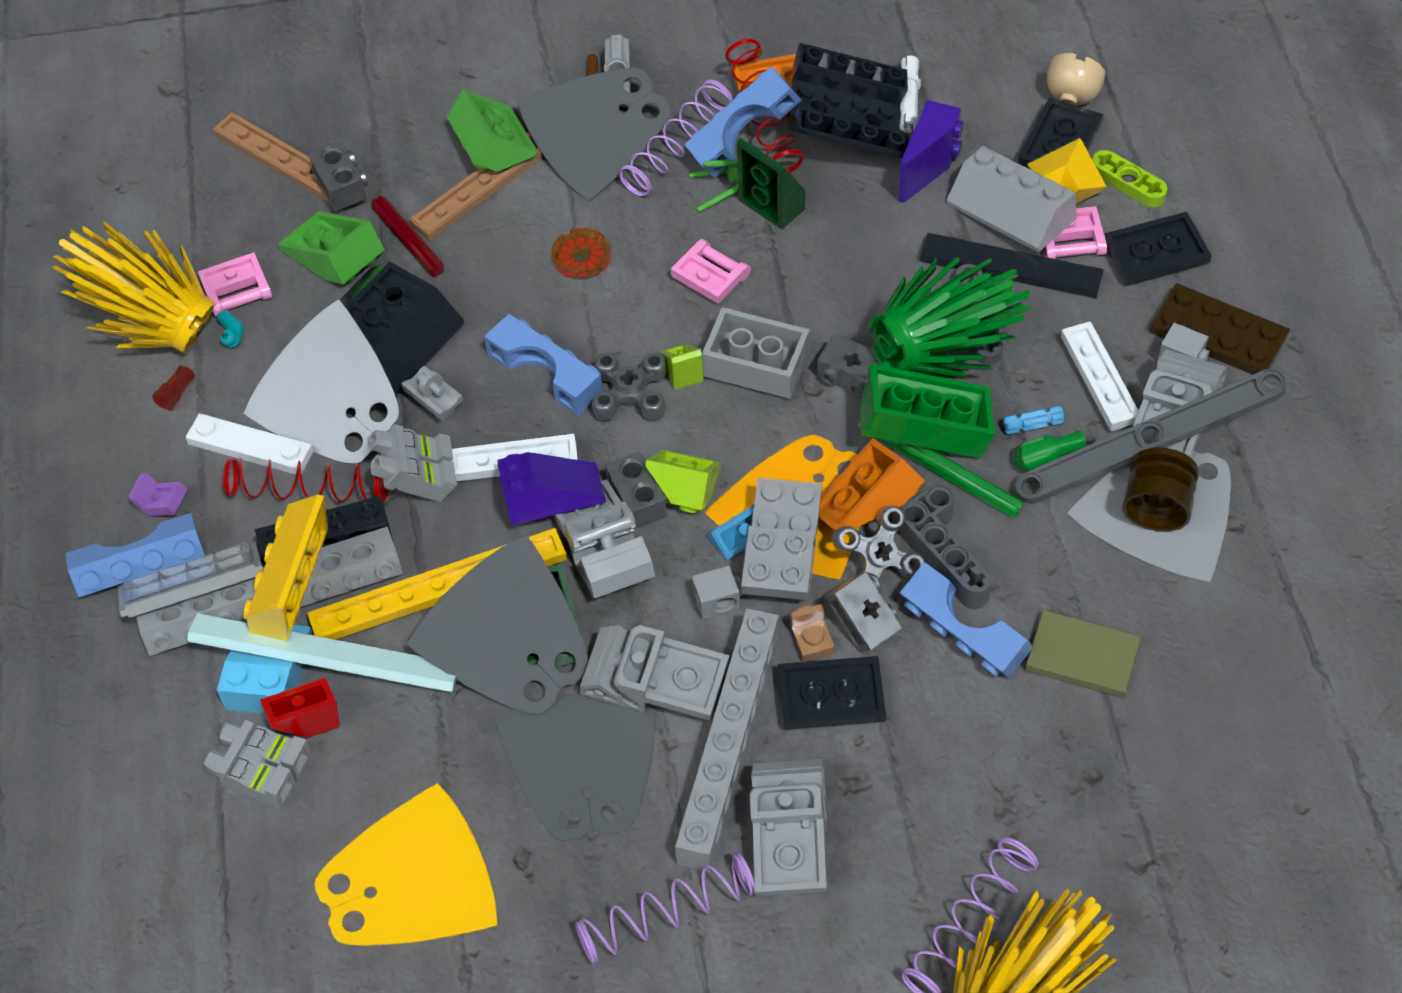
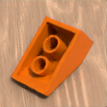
M872 438L822 494L819 518L833 530L842 526L857 528L876 519L878 511L884 506H903L916 495L925 480L903 458Z

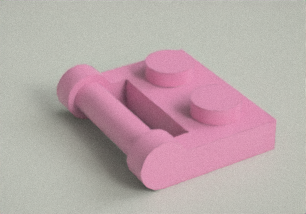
M1096 206L1076 208V220L1044 247V256L1056 259L1057 257L1095 253L1096 256L1106 255V240ZM1091 237L1093 238V241L1073 243L1055 246L1054 243L1059 241Z
M700 239L671 268V277L719 304L740 281L743 282L747 279L751 266L744 262L738 263L712 248L711 244L706 240ZM706 257L707 259L713 261L714 263L718 264L719 266H721V267L725 268L726 270L730 271V273H728V272L722 270L721 268L715 266L714 264L710 263L709 261H707V260H705V259H703V258Z
M254 252L198 271L207 297L216 304L213 310L215 317L222 310H229L261 298L263 300L272 298L271 291ZM254 284L258 285V287L238 293L236 295L221 300L218 299L219 296L234 292L236 290Z

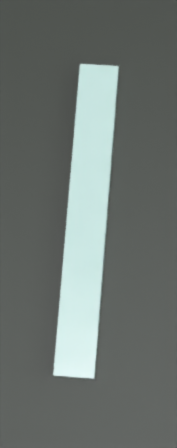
M197 613L188 631L187 641L431 689L452 692L456 682V676L447 674L422 656L293 631L289 640L283 641L249 633L246 622Z

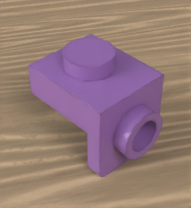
M141 473L129 494V499L147 516L175 515L188 489L181 482L157 483L149 474Z

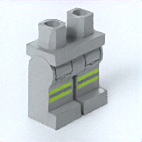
M394 424L388 432L375 429L368 437V449L380 452V455L377 454L371 462V475L383 478L384 488L393 490L396 487L402 492L441 502L457 486L454 462H452L453 454L450 436L439 433L435 438L416 434L411 429H403V426Z
M245 720L242 726L226 723L219 739L221 744L229 746L226 754L215 750L210 751L204 761L206 771L218 777L223 787L233 789L282 810L296 785L294 779L298 781L312 755L307 740L294 736L292 739L277 734L268 728L255 726V723Z

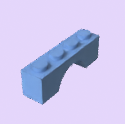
M771 66L768 70L761 73L748 88L740 92L728 106L716 113L708 124L695 132L692 138L685 143V146L699 164L715 178L727 167H705L703 165L704 161L735 160L736 138L740 130L748 122L762 116H771L780 120L802 100L785 79Z
M508 314L484 336L487 354L509 370L529 364L549 369L555 375L553 380L555 401L577 416L592 403L596 394L603 392L601 374L594 366L584 364L570 350H563L554 344L550 337L545 334H539L522 319L518 320L511 314Z
M192 513L160 522L150 535L128 545L105 547L95 543L65 553L67 570L78 597L205 556Z
M924 562L900 592L907 600L904 606L919 618L924 613L932 619L929 625L943 637L950 633L958 639L955 645L969 657L976 653L984 659L980 665L995 677L1002 673L1009 679L1033 649L1031 643L1002 620L984 628H973L960 623L955 616L953 608L956 592L955 586Z

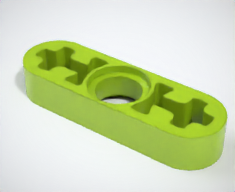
M1100 150L1093 155L1092 160L1105 183L1148 207H1159L1165 202L1168 188L1163 180L1112 151ZM1124 175H1132L1137 180L1134 182H1126L1121 177Z

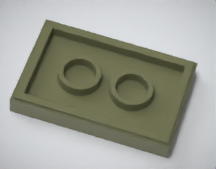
M1043 610L1025 671L1125 698L1141 636Z

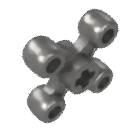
M602 353L596 358L594 366L601 374V380L610 381L614 385L609 392H600L593 398V413L598 419L604 421L612 419L621 404L628 407L639 405L643 416L648 420H658L664 415L666 407L663 396L658 392H650L646 389L649 382L660 381L666 376L667 364L663 355L659 353L648 354L643 359L642 366L639 369L632 366L621 368L618 359L611 353Z
M888 505L878 511L876 517L877 531L869 538L863 537L857 529L851 526H842L834 531L832 535L834 547L841 552L854 551L860 554L864 562L861 573L866 572L868 576H872L878 582L880 588L879 578L884 568L892 566L902 576L912 578L925 562L923 557L916 552L904 553L899 551L893 541L895 532L902 527L905 521L904 512L898 506ZM889 513L893 516L892 523L888 521ZM845 534L849 537L848 544H845L843 540ZM878 547H881L883 552L879 554V557H876L874 552L878 550ZM910 560L913 562L912 570L908 566Z

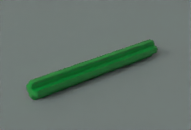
M884 440L886 445L1007 515L1016 517L1021 512L1023 502L1020 499L929 448L903 443L895 444L892 441Z

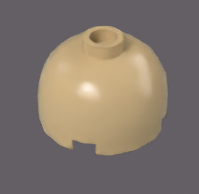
M1062 53L1054 56L1047 72V84L1050 93L1057 100L1076 106L1092 102L1100 93L1104 84L1106 72L1101 64L1088 57L1085 58V61L1075 59L1077 54Z

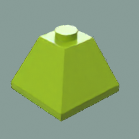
M661 449L646 460L645 466L671 504L680 505L679 509L682 511L697 513L709 505L722 462Z

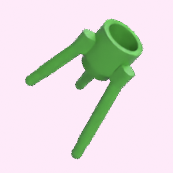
M737 159L704 161L703 165L705 167H727L720 174L727 173L730 183L735 182L737 185L698 206V212L738 192ZM706 170L689 173L690 178L712 176Z

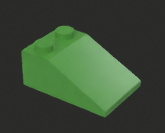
M321 211L315 213L277 244L281 251L324 280L339 284H346L352 281L356 273L365 266L374 263L376 257L385 250L370 221Z

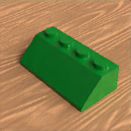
M870 364L860 408L861 436L982 458L995 436L990 387Z

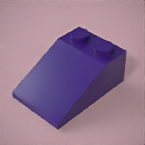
M927 100L900 163L898 202L905 203L948 170L954 157H959L962 141H959L958 138L961 137L964 127V121L960 120L961 108Z
M531 452L510 454L505 458L497 459L503 493L512 525L606 502L595 462Z

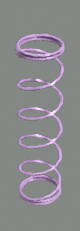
M706 80L696 90L695 102H687L680 107L679 119H669L665 122L663 136H652L648 140L647 153H636L631 159V165H624L620 169V178L628 190L638 196H647L653 190L647 176L640 169L633 166V161L638 155H648L657 170L664 174L669 173L667 165L660 158L649 152V145L653 139L664 138L674 154L680 157L685 156L682 146L675 140L666 137L665 129L667 124L672 121H680L685 132L692 138V135L687 131L683 123L688 124L696 132L698 130L689 122L681 119L683 108L686 105L695 104L701 116L710 122L701 112L699 106L709 111L713 117L715 114L706 106L697 103V95L702 90L706 101L714 108L722 111L725 107L715 103L709 97L706 88L720 91L728 98L730 104L733 101L732 95L723 84L715 80ZM706 84H714V85H716L717 87L708 86V85H706ZM667 139L675 143L681 149L683 154L680 155L679 153H677L670 146ZM651 157L660 161L667 171L661 170ZM624 169L631 170L637 183L647 192L635 189L625 178ZM635 173L643 179L647 187L638 180Z
M1003 837L998 842L999 849L990 852L989 863L994 875L986 873L976 874L970 882L971 891L976 901L960 899L952 905L953 918L958 927L939 925L934 928L933 939L940 954L932 951H920L915 954L913 959L915 969L906 968L902 972L904 983L914 993L926 992L916 986L907 974L923 981L933 993H942L941 989L931 978L919 971L916 961L921 954H931L943 958L956 969L957 962L948 958L937 943V930L945 927L963 932L975 944L978 938L966 931L955 915V907L958 903H974L981 906L989 915L992 914L993 918L1000 919V915L995 910L983 904L977 897L973 887L976 878L985 876L997 879L1010 892L1019 894L1018 889L1013 884L999 877L992 865L993 854L1000 851L1004 858L1017 868L1033 872L1038 868L1039 862L1035 854L1026 845L1013 838ZM1003 843L1017 847L1027 856L1011 849H1005ZM1008 852L1019 855L1020 857L1029 861L1033 866H1028L1024 863H1021Z
M736 852V854L732 855V872L736 893L717 869L710 865L704 866L702 888L706 908L686 882L678 878L674 879L671 894L675 921L653 894L647 891L644 892L641 897V914L645 936L623 908L613 905L610 911V925L614 950L591 921L585 918L579 920V922L576 921L575 926L578 936L591 964L598 963L599 959L584 922H587L594 929L613 955H617L618 948L613 921V911L617 908L630 921L640 937L647 942L649 936L644 910L645 895L653 898L674 927L679 928L675 900V883L678 881L689 890L703 911L709 915L710 907L705 884V871L708 868L712 869L721 878L737 901H740L741 898L736 873L746 893L750 896L755 895V882L742 854Z

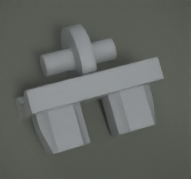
M425 366L421 367L413 378L402 383V388L405 392L442 422H445L456 413L455 407L463 401L462 395L444 382L438 372L431 371Z

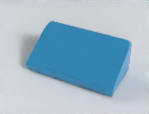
M754 504L705 534L725 560L746 549L749 525H752Z

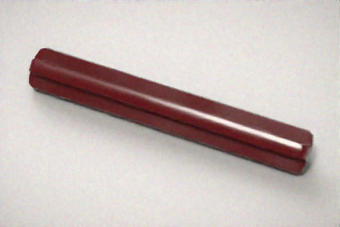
M379 195L377 199H373L371 202L373 210L432 277L442 274L445 270L443 262L393 205L382 195Z

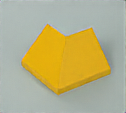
M1081 138L1027 164L1030 170L1076 192V204L1107 189Z

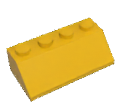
M314 495L290 503L286 508L284 516L279 515L275 525L276 538L274 543L268 544L265 551L264 561L266 565L263 571H258L255 578L254 590L256 592L253 600L248 599L244 607L243 618L247 619L249 633L283 641L289 640L328 532L324 496Z

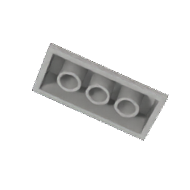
M982 146L964 161L947 198V205L1038 253L1076 220V192L985 146Z

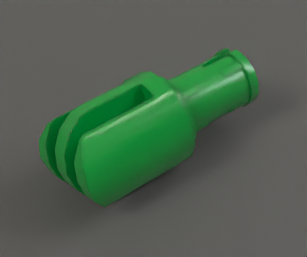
M1077 430L1074 433L1058 438L1046 434L1028 440L1015 449L1013 462L1019 469L1030 471L1061 456L1086 447L1085 437L1080 430Z

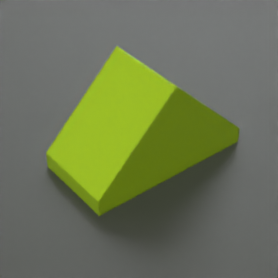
M686 343L659 351V354L663 355L666 359L667 374L674 390L704 381L701 349Z

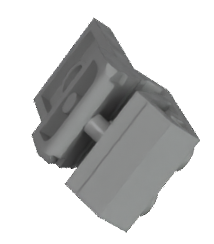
M1166 349L1158 359L1156 370L1150 373L1143 392V401L1133 426L1221 389L1227 375V367ZM1154 429L1146 430L1141 435V439L1147 444H1153L1160 438V434ZM1201 433L1166 448L1178 450L1192 458Z
M758 478L752 525H749L741 583L742 594L808 600L814 568L822 484Z
M607 479L601 481L606 499L605 503L553 515L569 543L574 565L593 598L609 595L616 590L633 584H639L644 580L655 577L653 563L643 537L634 538L633 531H635L636 525L633 513L625 501H620Z
M620 625L601 627L580 685V695L644 713L649 703L710 721L728 666L729 655L666 638L664 631L643 625L634 626L630 632Z
M810 759L753 764L751 775L753 789L750 791V810L753 823L756 896L828 892L825 832L828 831L823 760Z

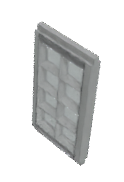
M245 541L205 554L204 557L124 582L118 586L119 612L121 617L128 615L131 618L256 577L258 571H263L256 541L252 543Z

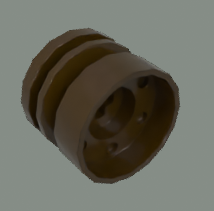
M1148 448L1139 451L1133 456L1130 466L1128 484L1122 506L1125 517L1141 528L1156 532H1171L1185 527L1189 524L1193 510L1194 494L1199 477L1197 463L1190 456L1169 448Z

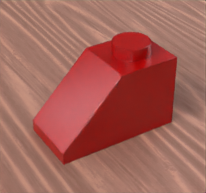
M326 678L260 699L271 729L309 738L340 727L337 702Z

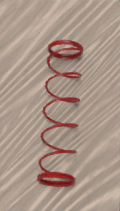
M754 39L739 40L733 43L725 53L726 60L733 64L732 76L736 81L743 83L740 92L743 91L745 84H752L754 82H747L749 79L766 71H757L745 81L738 79L735 75V65L754 61L762 55L760 44ZM745 43L757 45V49L748 50L738 57L737 60L729 58L730 52L739 45ZM755 51V52H754L752 55H750L749 57L744 58V59H741L744 55H746V54H748V53H750V52ZM787 114L783 120L773 124L765 125L774 117H769L762 124L751 120L753 124L760 126L756 137L762 146L768 148L766 151L767 156L771 148L786 147L796 140V136L786 135L776 140L771 146L763 144L759 138L762 127L775 126L784 122L787 119ZM793 137V140L787 144L774 146L785 138ZM787 149L772 157L773 160H776L788 154H798L800 156L799 161L786 168L789 172L797 169L804 160L802 152L796 149Z
M229 457L223 469L224 493L228 498L234 497L238 490L240 477L246 494L252 499L258 498L265 489L270 477L274 493L279 499L285 500L292 494L299 476L301 489L305 497L308 498L302 480L301 461H298L295 479L289 494L281 497L274 485L272 460L269 459L264 484L260 492L253 496L250 495L245 486L242 458H239L238 465L236 458ZM327 462L324 481L318 495L322 494L328 478L333 496L338 502L343 503L351 496L358 476L360 491L363 498L367 499L362 486L360 464H356L353 483L347 497L340 500L334 491L330 462ZM231 463H232V466H233V484H232V489H231V492H230V489H229V471H230V466H231ZM374 476V497L381 495L384 503L388 489L384 488L383 478L380 488L381 477Z

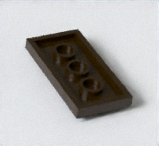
M1178 283L1174 285L1150 329V333L1165 339L1173 323H1177L1209 336L1206 349L1210 351L1208 357L1252 375L1271 368L1290 331L1287 327Z

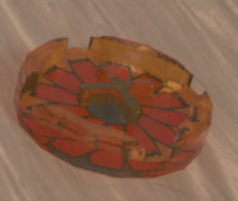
M590 228L572 229L569 234L565 236L563 234L560 235L552 246V261L556 270L563 276L574 280H586L596 277L610 263L611 249L609 242L604 239V235L599 231Z

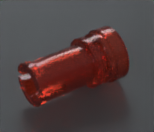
M179 365L169 380L152 395L154 402L161 408L172 411L181 399L182 392L194 380L195 374L187 366Z

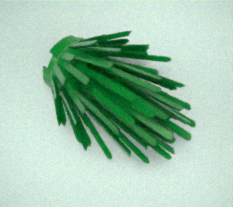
M958 257L953 259L927 285L921 287L936 270L937 259L935 258L925 271L924 267H920L906 287L904 275L883 312L869 320L868 333H874L876 345L871 347L878 363L882 366L942 378L946 377L940 374L967 377L968 375L964 371H969L968 369L992 370L993 368L990 365L955 362L982 360L984 356L980 354H946L1016 339L1013 335L1007 336L1008 333L1005 332L992 333H995L997 328L1014 324L1024 319V315L1018 314L1029 311L1031 305L1024 306L1020 302L1014 303L1028 298L1030 292L1026 290L1014 295L1012 286L1014 284L1013 280L1018 276L1016 269H1011L992 278V273H984L972 281L960 285L961 282L990 265L992 262L991 258L972 268L970 266L931 292V288L960 260Z

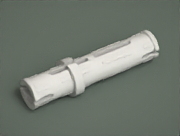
M907 56V65L905 57L901 60V68L907 69L908 91L900 104V130L912 133V124L913 130H915L918 123V90L921 87V79H918L919 59L915 56Z

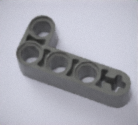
M933 485L901 506L905 515V521L902 527L899 528V534L916 553L923 557L925 563L955 586V596L964 606L970 609H980L988 603L991 576L945 526L951 521L953 516L954 492L946 485ZM956 564L959 565V567H952L950 565Z

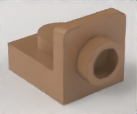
M821 604L803 606L790 614V630L802 662L834 654L835 647L824 621V609Z

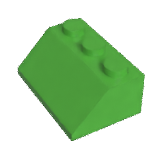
M464 89L461 91L447 118L474 166L482 170L488 168L498 172L536 156L537 149L510 105Z

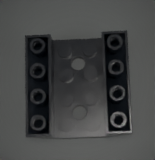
M799 43L789 85L802 101L788 112L787 130L903 158L909 144V134L900 132L899 105L908 91L907 69Z
M390 261L371 267L340 299L376 353L395 396L403 389L402 383L413 378L420 368L425 366L464 324V319L435 286ZM390 296H402L397 301L387 300Z

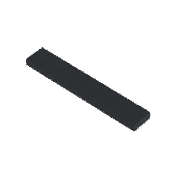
M927 233L920 257L921 262L930 264L936 258V265L945 267L958 257L960 260L953 267L954 269L964 264L979 265L991 258L992 262L990 265L981 270L983 274L992 273V277L1011 269H1016L1018 276L1013 281L1096 299L1104 271L1101 268L933 233Z

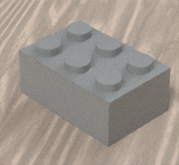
M722 307L702 352L703 376L791 399L810 352V329Z

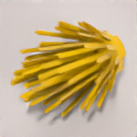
M103 221V227L106 229V233L112 237L108 238V242L87 227L82 226L84 233L114 255L71 229L70 238L86 248L88 253L65 239L59 240V245L76 258L66 257L64 259L59 255L52 257L99 285L97 286L55 265L52 266L54 270L66 275L68 279L75 282L72 283V286L81 290L77 291L76 294L67 290L61 293L119 316V320L124 321L106 319L103 323H97L95 326L89 325L85 328L87 330L103 332L104 334L127 336L129 340H133L131 344H119L116 349L174 347L185 353L196 340L197 333L203 324L207 323L216 304L205 296L183 246H181L180 252L184 259L183 266L189 279L154 229L153 237L147 230L144 231V236L178 283L167 274L150 254H144L122 233H118L105 221Z
M1067 888L1056 903L1054 900L1030 934L1024 939L1045 905L1043 898L1037 902L1039 893L1036 890L997 957L996 954L1000 947L999 940H995L993 946H989L980 968L994 923L992 914L985 919L982 932L980 930L975 950L970 949L968 952L964 972V966L962 965L964 950L958 946L953 993H1078L1117 960L1116 958L1108 959V954H1102L1071 978L1104 945L1101 942L1114 930V925L1107 926V921L1111 918L1112 914H1105L1094 927V923L1091 921L1101 911L1100 904H1097L1096 899L1090 896L1076 911L1072 906L1082 896V888L1070 897V890Z

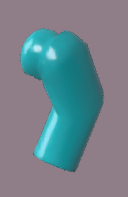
M222 310L217 315V321L226 329L223 330L224 336L220 335V341L226 347L234 348L241 343L245 327L228 310Z

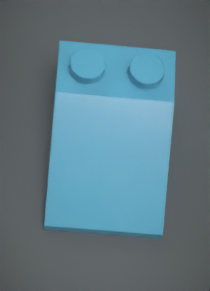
M294 625L292 631L311 635L313 629L312 626ZM231 650L224 662L217 687L218 695L225 710L265 714L260 699L298 687L304 664Z

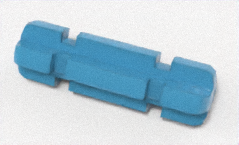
M1058 405L1048 407V411H1045L1043 408L1019 413V417L1016 414L1005 416L1002 423L1005 433L1013 434L1018 433L1019 429L1028 431L1047 427V423H1050L1051 426L1062 424L1065 417L1062 407Z

